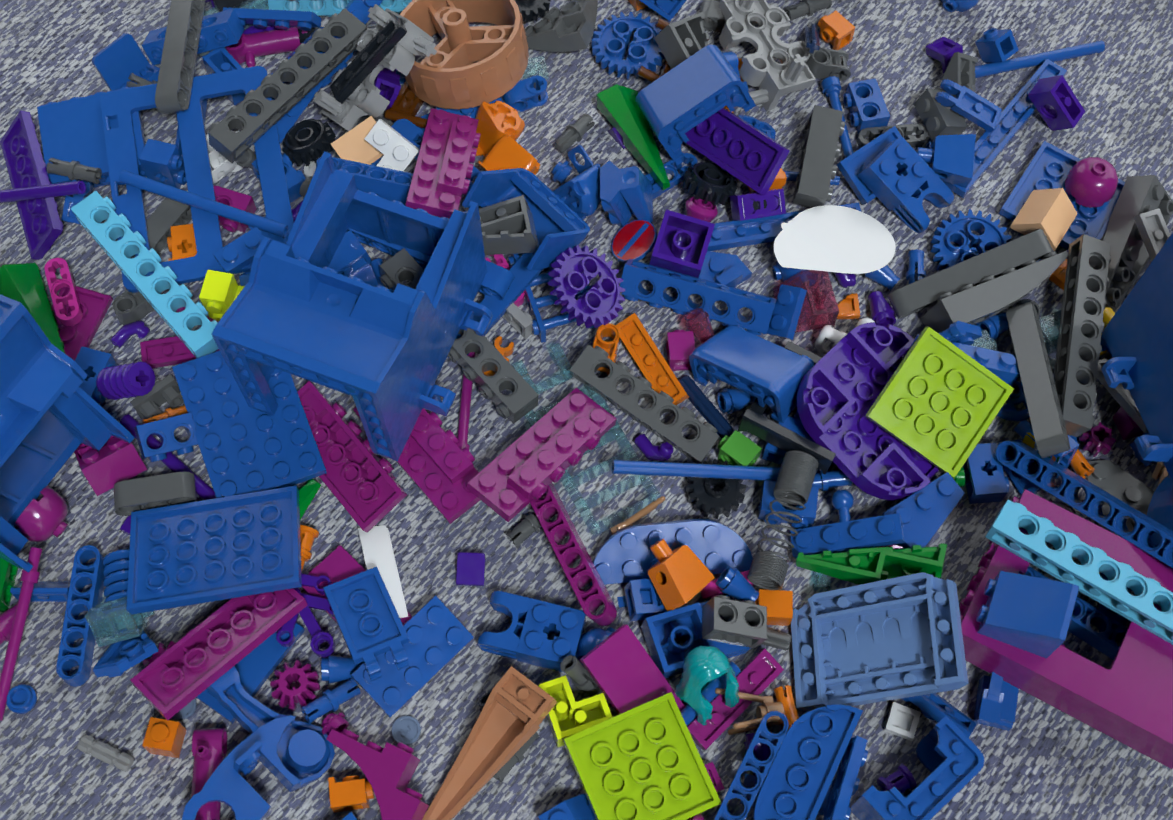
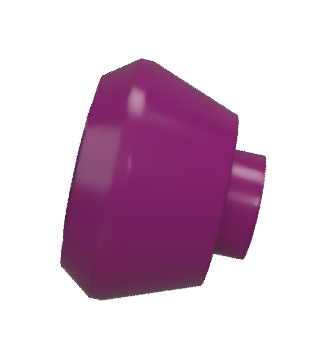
M695 197L686 201L687 216L711 223L718 215L717 207L709 201L705 204L703 199H694Z

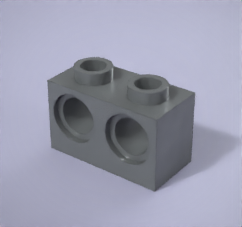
M715 596L702 607V639L756 648L767 640V607L756 605L754 601L746 600L740 602L730 600L728 596Z

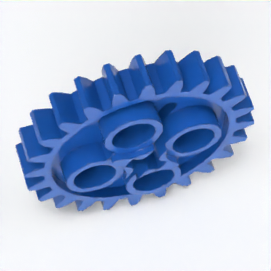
M620 12V18L612 14L611 21L603 19V25L598 24L597 31L593 32L592 55L595 56V62H601V69L609 67L608 74L616 71L617 78L623 73L626 74L627 79L630 78L631 74H634L639 79L637 71L640 66L655 72L656 65L661 66L662 59H665L654 38L662 31L655 27L656 21L650 23V16L642 19V13H639L637 17H633L632 12L627 17H625L623 12ZM635 31L633 41L630 43L632 32ZM629 47L628 56L626 60H623L626 54V48Z
M969 209L966 216H964L960 210L956 217L950 214L947 221L942 220L939 225L940 227L936 228L935 235L931 240V243L934 245L930 252L936 253L932 261H940L937 270L946 269L986 252L985 250H991L1008 243L1012 236H1004L1007 227L999 228V219L994 222L990 221L991 214L983 218L982 211L979 210L977 215L974 216L972 210ZM971 231H976L979 235H974ZM950 242L957 243L959 247L953 246Z

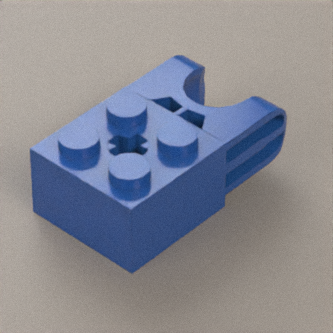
M902 136L890 142L857 175L889 211L893 210L905 225L916 233H923L930 223V219L923 209V199L928 200L937 208L947 207L954 200L952 191Z
M495 591L491 594L490 604L493 609L507 615L512 620V623L506 631L482 633L477 642L478 647L482 651L563 672L560 668L562 660L569 655L576 657L580 638L586 623L584 611L503 591ZM555 633L556 636H554V640L547 639V634Z
M726 595L730 598V600H735V598ZM708 601L698 602L645 618L641 625L651 659L665 678L683 673L685 657L696 647H716L728 659L744 654L751 648L702 639V607ZM675 637L678 638V641L683 640L684 644L682 646L678 645L674 641Z

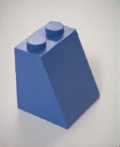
M1000 571L994 579L990 578L986 584L984 595L988 596L986 605L982 604L977 614L976 621L980 622L977 633L1047 659L1066 639L1079 586Z

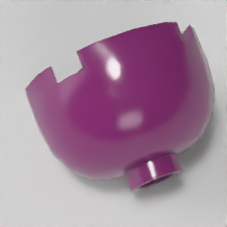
M1088 157L1078 161L1071 168L1065 180V188L1068 195L1071 193L1076 198L1075 202L1085 207L1103 206L1105 202L1112 199L1118 185V176L1114 166L1107 160L1099 157Z
M49 486L40 492L44 495L41 500L33 499L15 522L17 526L14 528L29 541L42 542L48 540L53 535L58 538L68 526L64 522L68 515V505L64 498Z

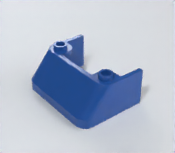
M523 168L480 171L462 205L468 208L470 201L478 203V206L484 208L524 195L533 215L539 244L536 253H533L534 256L527 266L530 271L552 267L551 263L556 261V257L568 248L572 249L579 245L590 231L588 224L532 172Z

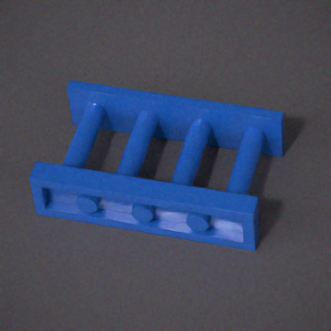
M518 253L511 254V257L507 258L511 268L520 258ZM548 272L539 274L525 290V299L533 319L531 320L533 321L532 333L534 336H539L541 343L546 342L547 329L576 322V318L568 320L569 313L542 320L538 308L552 305L558 298L553 295L534 298L531 287L548 283L553 278L548 275ZM589 284L575 295V299L585 293L584 291L589 287Z

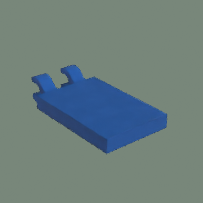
M377 566L323 587L325 596L354 664L364 662L371 681L382 677L381 669L375 657L385 652L391 651L398 670L409 666L407 654L402 646L409 643V638Z

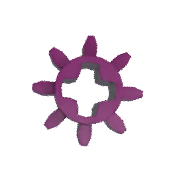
M1101 422L1094 428L1092 426L1090 430L1079 437V440L1084 442L1082 450H1088L1092 453L1093 457H1096L1099 452L1107 455L1111 450L1110 447L1116 442V439L1112 438V429L1103 426Z

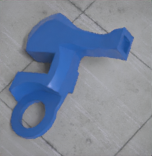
M233 666L208 687L207 693L216 698L224 708L229 710L235 720L251 735L224 758L207 780L202 790L192 796L184 808L182 820H195L196 814L202 806L215 801L228 805L234 812L235 820H263L271 806L240 774L248 775L258 765L257 760L259 759L285 788L292 792L318 780L330 768L335 754L333 744L326 740L328 737L326 734H322L323 728L307 722L295 721V716L278 714L249 695L242 687L239 673L235 666Z

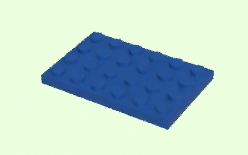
M220 351L172 367L187 413L191 412L196 429L195 436L216 498L289 487L327 473L290 373L275 368L267 383L278 405L273 416L249 407Z
M297 485L131 512L126 610L130 615L302 587L300 505Z

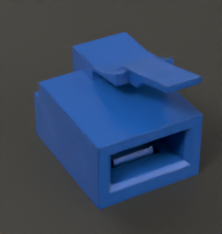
M651 579L630 580L624 587L625 596L617 597L619 608L628 607L630 621L645 620V618L667 612Z
M992 672L991 676L983 675L979 679L973 721L1006 731L1011 730L1015 722L1019 688L1005 682L1003 677Z

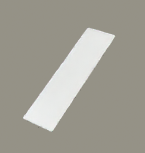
M385 525L374 526L368 533L363 531L361 527L358 528L366 569L369 570L377 566L399 617H408L388 528Z

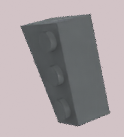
M703 12L667 25L654 37L671 69L708 45L707 41L710 38L708 32L704 30L702 20L705 18Z
M524 195L479 209L485 255L536 253L539 244L534 219Z

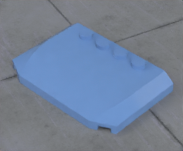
M922 572L816 593L808 599V603L802 608L793 610L791 632L796 708L801 711H812L832 704L857 706L960 689L968 684L957 585L952 580L936 578L931 574Z

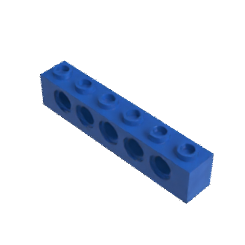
M629 259L624 265L621 278L623 282L619 286L625 289L622 295L627 300L638 301L640 299L647 301L652 307H669L673 309V312L681 315L691 313L697 315V318L703 321L711 322L716 320L722 322V325L725 327L739 325L754 335L767 334L777 300ZM643 280L650 281L653 284V289H644L641 282ZM666 288H675L678 292V296H669L666 292ZM699 294L703 302L699 304L694 303L690 295ZM719 300L724 301L728 309H717L715 302ZM743 307L749 308L753 315L744 317L739 309Z

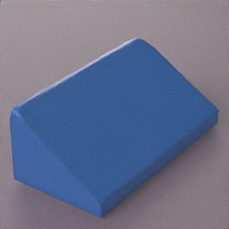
M38 581V583L34 584L30 602H67L70 581ZM22 582L10 589V593L17 600L19 599Z

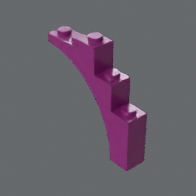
M345 728L342 733L331 729L326 740L342 749L361 768L373 788L380 807L382 820L423 819L429 805L420 801L423 796L422 794L407 787L420 762V759L412 755L414 752L413 748L401 742H398L397 746L387 742L383 748L369 740L364 745L357 741L359 738L357 734Z

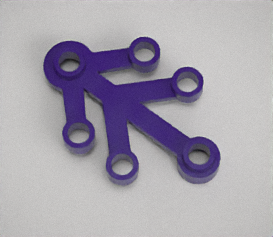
M301 573L302 585L314 587L319 594L325 595L324 589L319 588L321 582L327 581L328 585L332 584L327 576L321 575L316 577ZM293 588L305 598L307 606L282 626L276 634V640L283 647L293 645L295 642L293 631L300 614L312 636L310 642L312 651L319 657L330 656L335 650V641L329 633L321 630L310 608L327 611L334 617L328 600L302 594L299 588ZM289 633V640L286 642L281 641L282 635ZM323 642H328L329 647L321 651L319 649L320 645Z

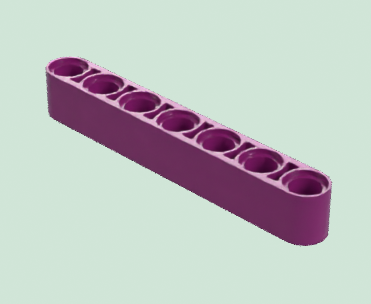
M553 483L547 486V494L543 499L540 500L539 498L536 500L534 498L530 503L584 613L600 626L610 625L616 618V607ZM555 514H558V517L556 518V520L553 521V522H550V521H551V518H552ZM569 536L568 542L564 545H561L563 539ZM581 558L580 564L573 568L574 562ZM593 581L591 589L584 592L586 584ZM605 605L604 611L596 616L597 609Z

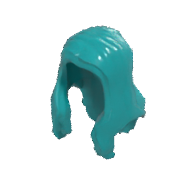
M699 646L688 653L683 665L682 678L679 684L675 686L676 696L685 703H688L697 712V721L702 725H707L706 721L712 719L713 706L701 694V691L712 680L724 675L727 686L725 690V705L732 708L739 702V684L727 656L718 648L712 646Z

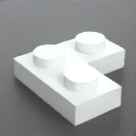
M382 119L377 121L365 137L368 143L384 154L376 165L379 167L405 172L420 151L419 148Z

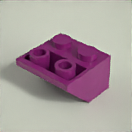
M114 436L108 439L100 451L83 443L74 451L81 471L97 496L112 489L115 483L129 480L147 470L134 443L125 442Z

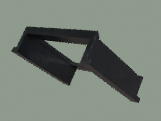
M787 341L784 347L799 355L808 356L813 360L814 365L822 358L790 341ZM756 398L751 408L747 409L743 415L737 432L747 431L786 452L801 451L808 453L817 459L819 463L818 468L823 470V474H826L836 453L762 416L768 405L766 404L764 407L759 406L758 398Z

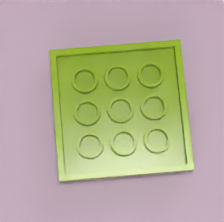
M925 327L865 416L942 472H948L952 478H955L1014 388L932 328Z
M672 692L563 739V743L596 820H686L721 804Z

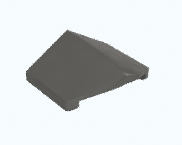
M955 52L942 80H951L975 92V64L978 63V58Z

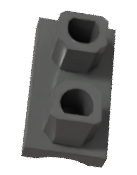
M171 374L161 381L159 378L155 380L154 387L148 394L137 396L130 401L141 419H148L161 414L162 412L158 407L166 402L171 408H176L184 402L179 386Z

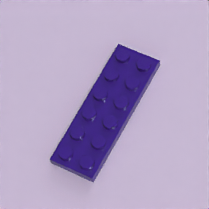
M724 107L685 133L689 139L686 142L688 145L762 195L767 194L790 150Z
M20 110L0 141L12 189L49 185L51 182L47 175L46 163L43 161L41 145L36 136L35 124L32 121L30 112ZM54 197L16 201L31 259H42L47 251L51 249L58 236L62 234L63 223L60 221L57 202L54 200Z

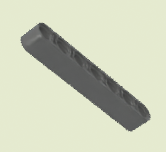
M171 0L155 94V104L161 114L184 111L189 107L206 0Z
M1039 229L899 288L888 294L887 297L898 319H901L937 303V298L945 293L951 292L954 295L959 293V289L968 284L977 286L980 281L993 275L994 278L1000 277L1002 272L1014 267L1016 270L1021 268L1026 262L1033 259L1036 261L1040 260L1045 255L1054 251L1043 229Z
M1031 301L1006 310V315L1035 442L1041 457L1046 458L1069 451L1071 447L1037 310Z

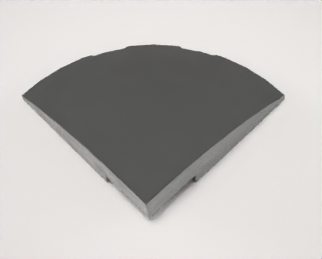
M570 0L560 10L558 7H553L547 11L545 16L541 17L543 20L536 23L534 27L529 25L525 29L528 48L547 52H570L587 49L595 29L598 0Z

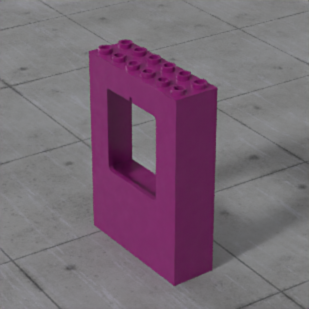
M1024 490L1019 498L1014 496L1011 500L1012 502L1022 504L1029 512L1036 516L1050 520L1059 529L1075 534L1082 542L1089 546L1103 550L1112 559L1130 565L1135 572L1146 578L1158 581L1162 587L1173 592V568L1126 539L1027 490ZM1018 527L1023 534L1029 535L1026 529ZM990 540L988 543L990 546L987 552L983 554L977 566L979 569L967 586L966 590L968 593L959 604L965 660L990 674L994 672L1000 675L1005 682L1172 769L1173 645L1130 621L1110 669H1106L1061 645L1046 659L977 633L980 622H977L976 618L981 605H986L988 596L984 595V590L990 578L994 579L1000 571L1024 575L1030 564ZM1153 603L1154 607L1158 611L1162 612L1161 607L1158 604Z

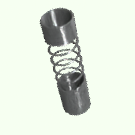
M788 451L784 455L773 491L775 500L769 504L772 512L765 517L768 525L762 528L761 533L764 538L757 543L761 552L754 554L747 576L752 584L760 588L779 590L783 587L789 567L787 562L790 561V558L779 552L764 551L760 547V543L767 540L784 549L794 548V545L787 540L767 538L764 530L771 527L777 532L788 536L798 535V532L791 527L777 524L771 525L768 517L775 514L779 518L791 523L802 522V519L795 514L783 511L775 512L772 509V504L778 501L794 510L806 509L804 504L808 502L819 464L817 459L808 453ZM786 503L793 504V505H801V506H803V508L793 507V506H790V505H788V504H786ZM779 514L793 516L799 519V521L787 519ZM775 527L789 529L795 532V534L781 531ZM772 540L787 543L791 545V547L780 545L778 543L773 542Z

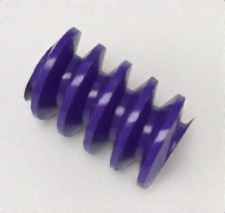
M141 361L103 368L96 379L98 391L103 397L111 400L146 395L153 389L155 384V374L152 367L146 362Z

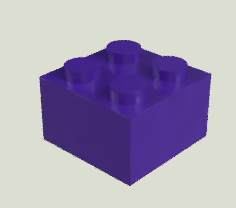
M666 209L653 249L650 265L699 278L715 224Z

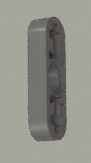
M921 124L864 128L859 133L857 144L859 148H862L869 143L865 137L874 140L879 135L896 126L903 138L907 137L906 141L912 148H915L925 143L928 131ZM912 133H916V135L920 137L916 138V136L912 135Z

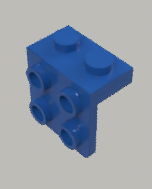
M124 33L92 58L93 65L110 91L126 87L127 81H131L128 79L131 73L151 82L152 80L158 82L160 68L149 64L131 34Z

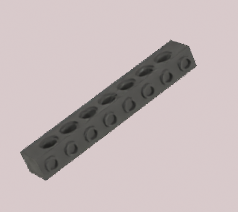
M346 8L339 14H333L324 28H318L306 44L302 43L298 46L295 54L290 59H284L278 66V70L272 75L268 74L265 76L261 85L256 90H250L245 95L244 101L238 106L234 105L231 107L221 122L217 121L210 127L209 145L229 162L234 163L357 48L356 43L363 32L367 30V26ZM306 66L308 67V69H302L300 67ZM288 81V82H291L292 84L287 85V84H284L283 82ZM273 97L275 100H267L266 98ZM249 113H257L258 115H257V116H250V115H248V114H249ZM232 129H240L241 131H240V132H232L231 130H232Z
M1086 234L1081 235L1069 244L1054 370V382L1068 435L1074 437L1090 430L1094 423L1093 408L1097 398L1095 389L1096 380L1099 376V355L1102 350L1100 345L1101 333L1104 329L1103 313L1107 303L1105 294L1109 283L1107 275L1108 266L1111 262V244Z
M403 248L380 265L381 277L379 278L384 287L393 291L398 283L402 284L401 282L405 280L412 282L402 285L415 289L424 269ZM470 328L467 331L459 330L458 334L462 337L455 339L448 354L449 359L454 363L457 361L461 365L462 372L469 381L474 380L480 386L479 391L485 399H491L497 405L496 409L504 419L508 418L514 424L538 406L539 395L485 336L477 335ZM470 352H475L479 354L475 358L467 356V354ZM494 371L496 374L494 376H486L483 373ZM504 389H509L513 393L511 395H503L500 392Z

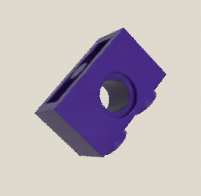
M1063 75L1039 79L1028 94L1030 100L1052 131L1074 128L1086 112Z

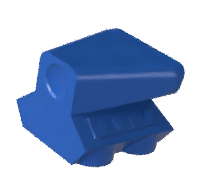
M609 160L600 168V199L603 210L609 213L611 224L623 227L628 223L632 214L637 220L644 219L652 223L653 190L650 180L636 166L619 169Z

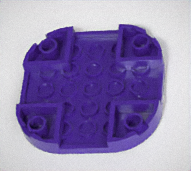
M875 322L859 325L850 331L808 370L799 384L797 408L801 422L809 436L816 444L836 453L833 462L858 488L876 498L900 500L911 496L927 486L940 469L865 416L915 340L898 327L890 324L885 327L876 325Z

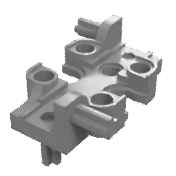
M766 0L720 1L718 7L726 19L724 28L719 36L723 49L726 51L728 48L736 47L739 43L745 41L750 42L756 48V53L743 56V64L739 70V74L744 82L747 81V84L753 87L759 86L758 90L749 92L755 105L762 104L768 112L776 107L779 99L785 94L798 90L803 91L805 88L812 87L816 78L806 64L810 53L805 42L797 41L788 44L781 41L777 36H782L785 30L791 26L790 18L783 9L778 7L777 3H767ZM773 57L779 58L782 64L775 62Z
M377 4L368 10L370 12L368 17L377 24L374 29L369 28L363 32L356 43V50L361 52L394 15L402 20L407 33L343 104L335 99L333 93L330 95L322 89L314 95L316 97L314 102L323 108L321 113L348 131L355 127L360 117L364 115L374 118L379 117L389 105L390 101L379 94L381 90L374 85V81L382 69L387 68L390 71L396 69L407 76L414 65V55L424 54L429 57L430 54L435 55L437 53L434 49L436 47V44L433 42L434 38L407 18L388 8L383 10ZM343 68V70L339 69L332 83L346 68Z

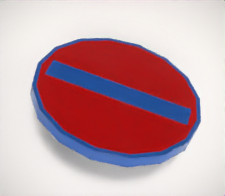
M644 219L633 220L625 224L613 238L611 245L612 254L618 261L624 263L629 259L635 261L643 259L655 246L658 236L655 226L650 221Z

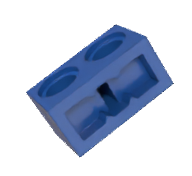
M876 78L848 83L846 93L843 94V103L845 108L850 110V122L852 127H856L858 135L864 128L887 126L890 114Z
M191 412L138 425L134 428L142 460L149 458L150 462L167 459L166 453L177 451L178 456L194 452L193 447L198 445ZM183 428L187 431L188 439L186 442H178L174 438L175 429ZM149 435H156L160 438L161 446L159 449L148 447L146 440Z

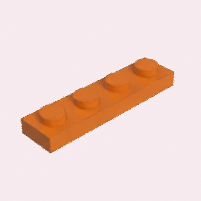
M635 313L615 325L619 329L621 340L645 378L652 384L651 387L657 393L663 391L674 399L672 402L674 405H678L689 398Z

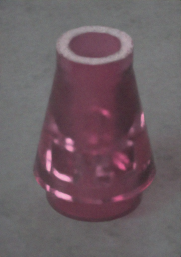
M702 308L694 309L685 316V326L689 331H693L694 336L701 344L714 336L709 315Z

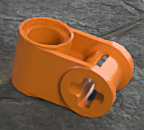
M610 323L601 325L597 330L593 343V348L599 346L609 354L607 358L614 363L616 362L619 348V329ZM604 337H611L613 341L606 342L602 339ZM606 367L597 369V371L607 373V376L610 374V370Z

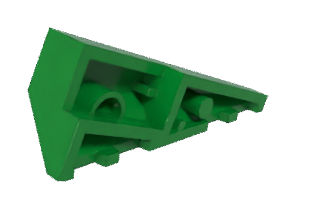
M616 84L596 94L597 108L623 137L625 147L662 190L669 188L670 182L650 125L636 103L638 92Z
M36 263L2 265L0 267V294L21 302L49 341L65 353L63 349L65 348L64 343L60 339L59 327L51 302L47 297L46 286L41 278V270Z
M942 543L938 544L937 547L921 548V545H913L912 548L893 549V547L849 549L848 552L844 553L823 551L822 554L804 555L803 552H799L796 566L858 585L922 572L941 579L947 544Z

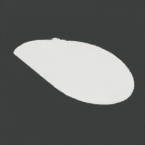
M837 205L816 206L800 212L788 223L781 224L783 230L774 241L775 257L782 267L847 274H863L883 268L892 260L896 249L891 233L875 218L861 211Z

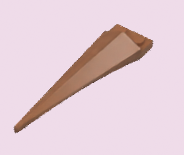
M511 666L492 689L462 750L422 820H452L540 728V723L556 705L557 701Z

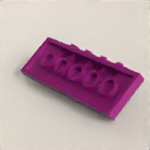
M431 108L405 206L413 209H423L430 215L447 217L449 219L454 209H459L462 194L467 195L470 180L467 179H471L477 152L476 148H478L480 133H476L478 119Z
M308 381L297 393L327 471L326 474L319 477L361 529L368 533L407 494L394 480L395 477L391 473L394 469L393 466L384 457L379 459L372 452L368 439L364 441L359 434L363 431L353 420L348 422L345 419L346 410L338 402L334 404L329 402L316 385Z
M575 388L472 478L467 484V489L509 522L534 498L536 500L541 498L546 492L547 486L552 482H558L570 465H577L583 457V453L588 449L593 450L598 445L601 437L615 425L617 418L578 388Z
M354 408V413L360 419L357 408ZM423 408L400 458L396 462L447 522L451 524L480 501L477 496L467 489L468 482L479 472L474 468L472 462L475 461V458L467 448L461 450L456 445L459 441L450 429L445 432L440 427L443 423L435 412L429 414Z
M293 588L231 598L217 611L211 613L197 627L190 630L171 648L165 650L161 656L130 681L168 721L307 606V602Z

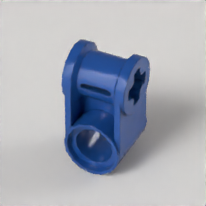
M532 76L520 80L502 96L506 104L520 112L542 106L548 100V93L546 92L547 81L542 76Z

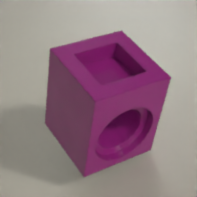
M675 330L667 332L666 351L668 365L672 371L692 370L689 356L695 350L693 331Z

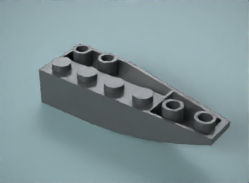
M1155 175L1127 177L1104 235L1103 241L1111 244V262L1108 266L1107 275L1109 283L1105 294L1106 307H1110L1114 312L1150 259L1134 217L1160 208L1165 223L1168 225L1173 214V201Z
M1054 251L1042 257V260L1036 262L1035 259L1026 262L1021 266V269L1015 270L1014 267L1002 272L998 278H994L992 275L980 281L977 286L968 284L959 289V293L954 295L951 292L945 293L937 298V303L927 308L928 312L921 318V321L938 333L948 329L950 324L956 321L972 325L985 321L1008 309L1029 294L1069 256V253L1064 251L1057 254Z

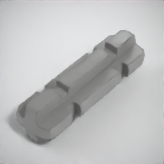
M89 735L82 736L77 745L80 751L88 755L90 754L109 765L114 766L115 764V767L124 772L129 771L134 762V758L125 752L121 753L118 749L97 741Z

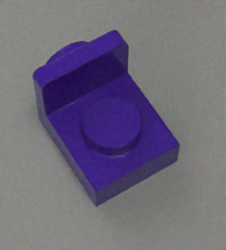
M944 36L925 46L926 55L942 62L944 74L955 52L963 53L961 44Z

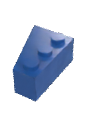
M947 472L884 512L882 516L900 513L905 543L897 545L904 549L912 548L913 545H921V548H924L932 540L965 493Z

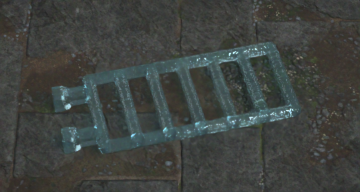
M559 343L550 346L552 353L549 355L560 373L534 384L522 360L512 364L513 368L537 394L574 378L570 373L571 365ZM584 385L585 388L580 391L591 397L594 402L613 415L604 398ZM564 398L535 412L533 409L525 415L529 425L532 427ZM617 420L610 431L601 437L598 445L593 450L616 440L623 453L574 477H571L566 469L561 478L564 487L593 535H598L627 520L661 497L649 475H634L585 500L577 487L610 471L612 460L640 461ZM588 449L585 453H583V455H585V454H587V453H589V452H591V451H593V450H589V449ZM640 484L643 485L649 497L599 522L595 520L590 511L591 508Z

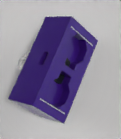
M770 189L766 195L751 192L730 196L733 221L786 214L783 189Z

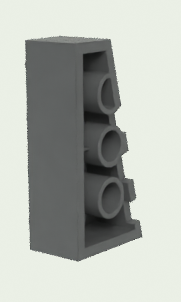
M814 105L803 130V134H805L801 143V150L803 151L798 163V169L802 170L798 172L796 177L793 203L816 207L824 206L826 201L830 202L833 193V187H829L830 181L834 180L837 171L834 159L838 158L841 150V143H838V138L842 136L845 128V122L842 121L843 111Z

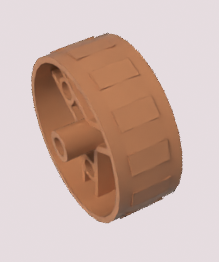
M413 0L400 14L431 37L439 33L442 38L434 48L437 53L435 55L430 54L429 57L426 56L420 63L415 61L412 69L405 76L411 91L419 99L430 105L446 109H465L480 106L484 101L489 103L511 90L522 78L527 68L529 59L528 43L522 15L515 0ZM471 22H484V23L495 24V25H498V26H472V27H469V23H471Z

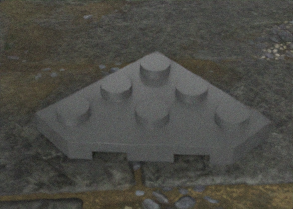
M1110 460L1088 461L1095 471L1090 476L1085 474L1087 481L1147 516L1148 507L1155 491ZM1106 502L1102 506V512L1105 516L1110 512V507ZM1131 517L1126 521V526L1130 531L1135 527V522ZM1094 521L1096 525L1114 533L1113 531Z

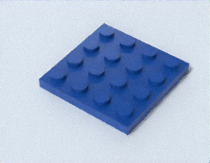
M1044 141L1004 203L999 214L1014 221L1033 190L1063 188L1066 192V177L1071 168L1081 159ZM1118 178V185L1112 199L1100 207L1079 205L1075 202L1076 198L1071 193L1068 195L1066 192L1078 214L1059 246L1069 250V244L1083 234L1101 240L1106 232L1111 214L1125 181Z

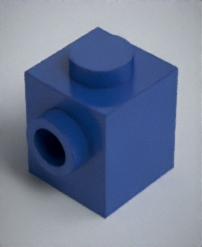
M991 28L985 31L983 36L975 42L984 63L1004 62L1018 51L1011 29L997 30V28Z

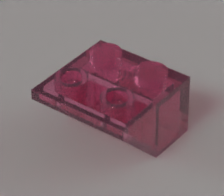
M816 270L801 271L773 288L772 291L775 299H777L781 284L807 290L795 333L821 329L825 325H832L831 327L835 325L839 309L828 272Z

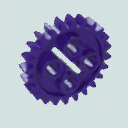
M579 245L572 249L568 248L556 257V261L551 263L553 269L548 272V275L553 278L548 282V285L554 287L550 295L557 296L558 298L554 304H561L563 306L560 313L562 314L567 311L569 313V321L576 318L577 326L585 323L586 328H590L593 325L595 328H598L618 317L617 313L623 309L620 304L625 301V298L620 294L625 292V289L619 287L623 279L616 277L619 269L612 270L613 261L606 262V254L603 253L601 256H597V249L594 248L592 251H589L587 245L583 248H580ZM598 274L599 278L585 289V293L575 299V295L584 289L590 280Z

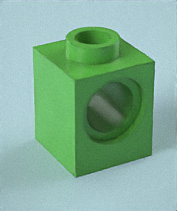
M737 430L730 437L726 435L717 447L720 449L718 459L723 463L728 461V465L753 466L759 459L762 450L760 446L740 432H737Z

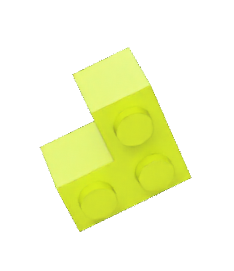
M207 270L199 299L207 310L209 317L220 321L244 286H238L234 275L231 273Z
M566 675L538 685V687L557 701L556 705L547 715L557 747L564 746L563 739L613 718L604 693L575 702Z

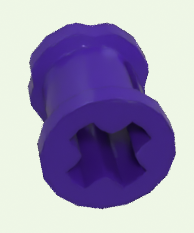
M903 764L899 765L897 771L889 776L877 779V784L881 791H889L895 787L902 793L907 789L913 790L917 787L912 773Z

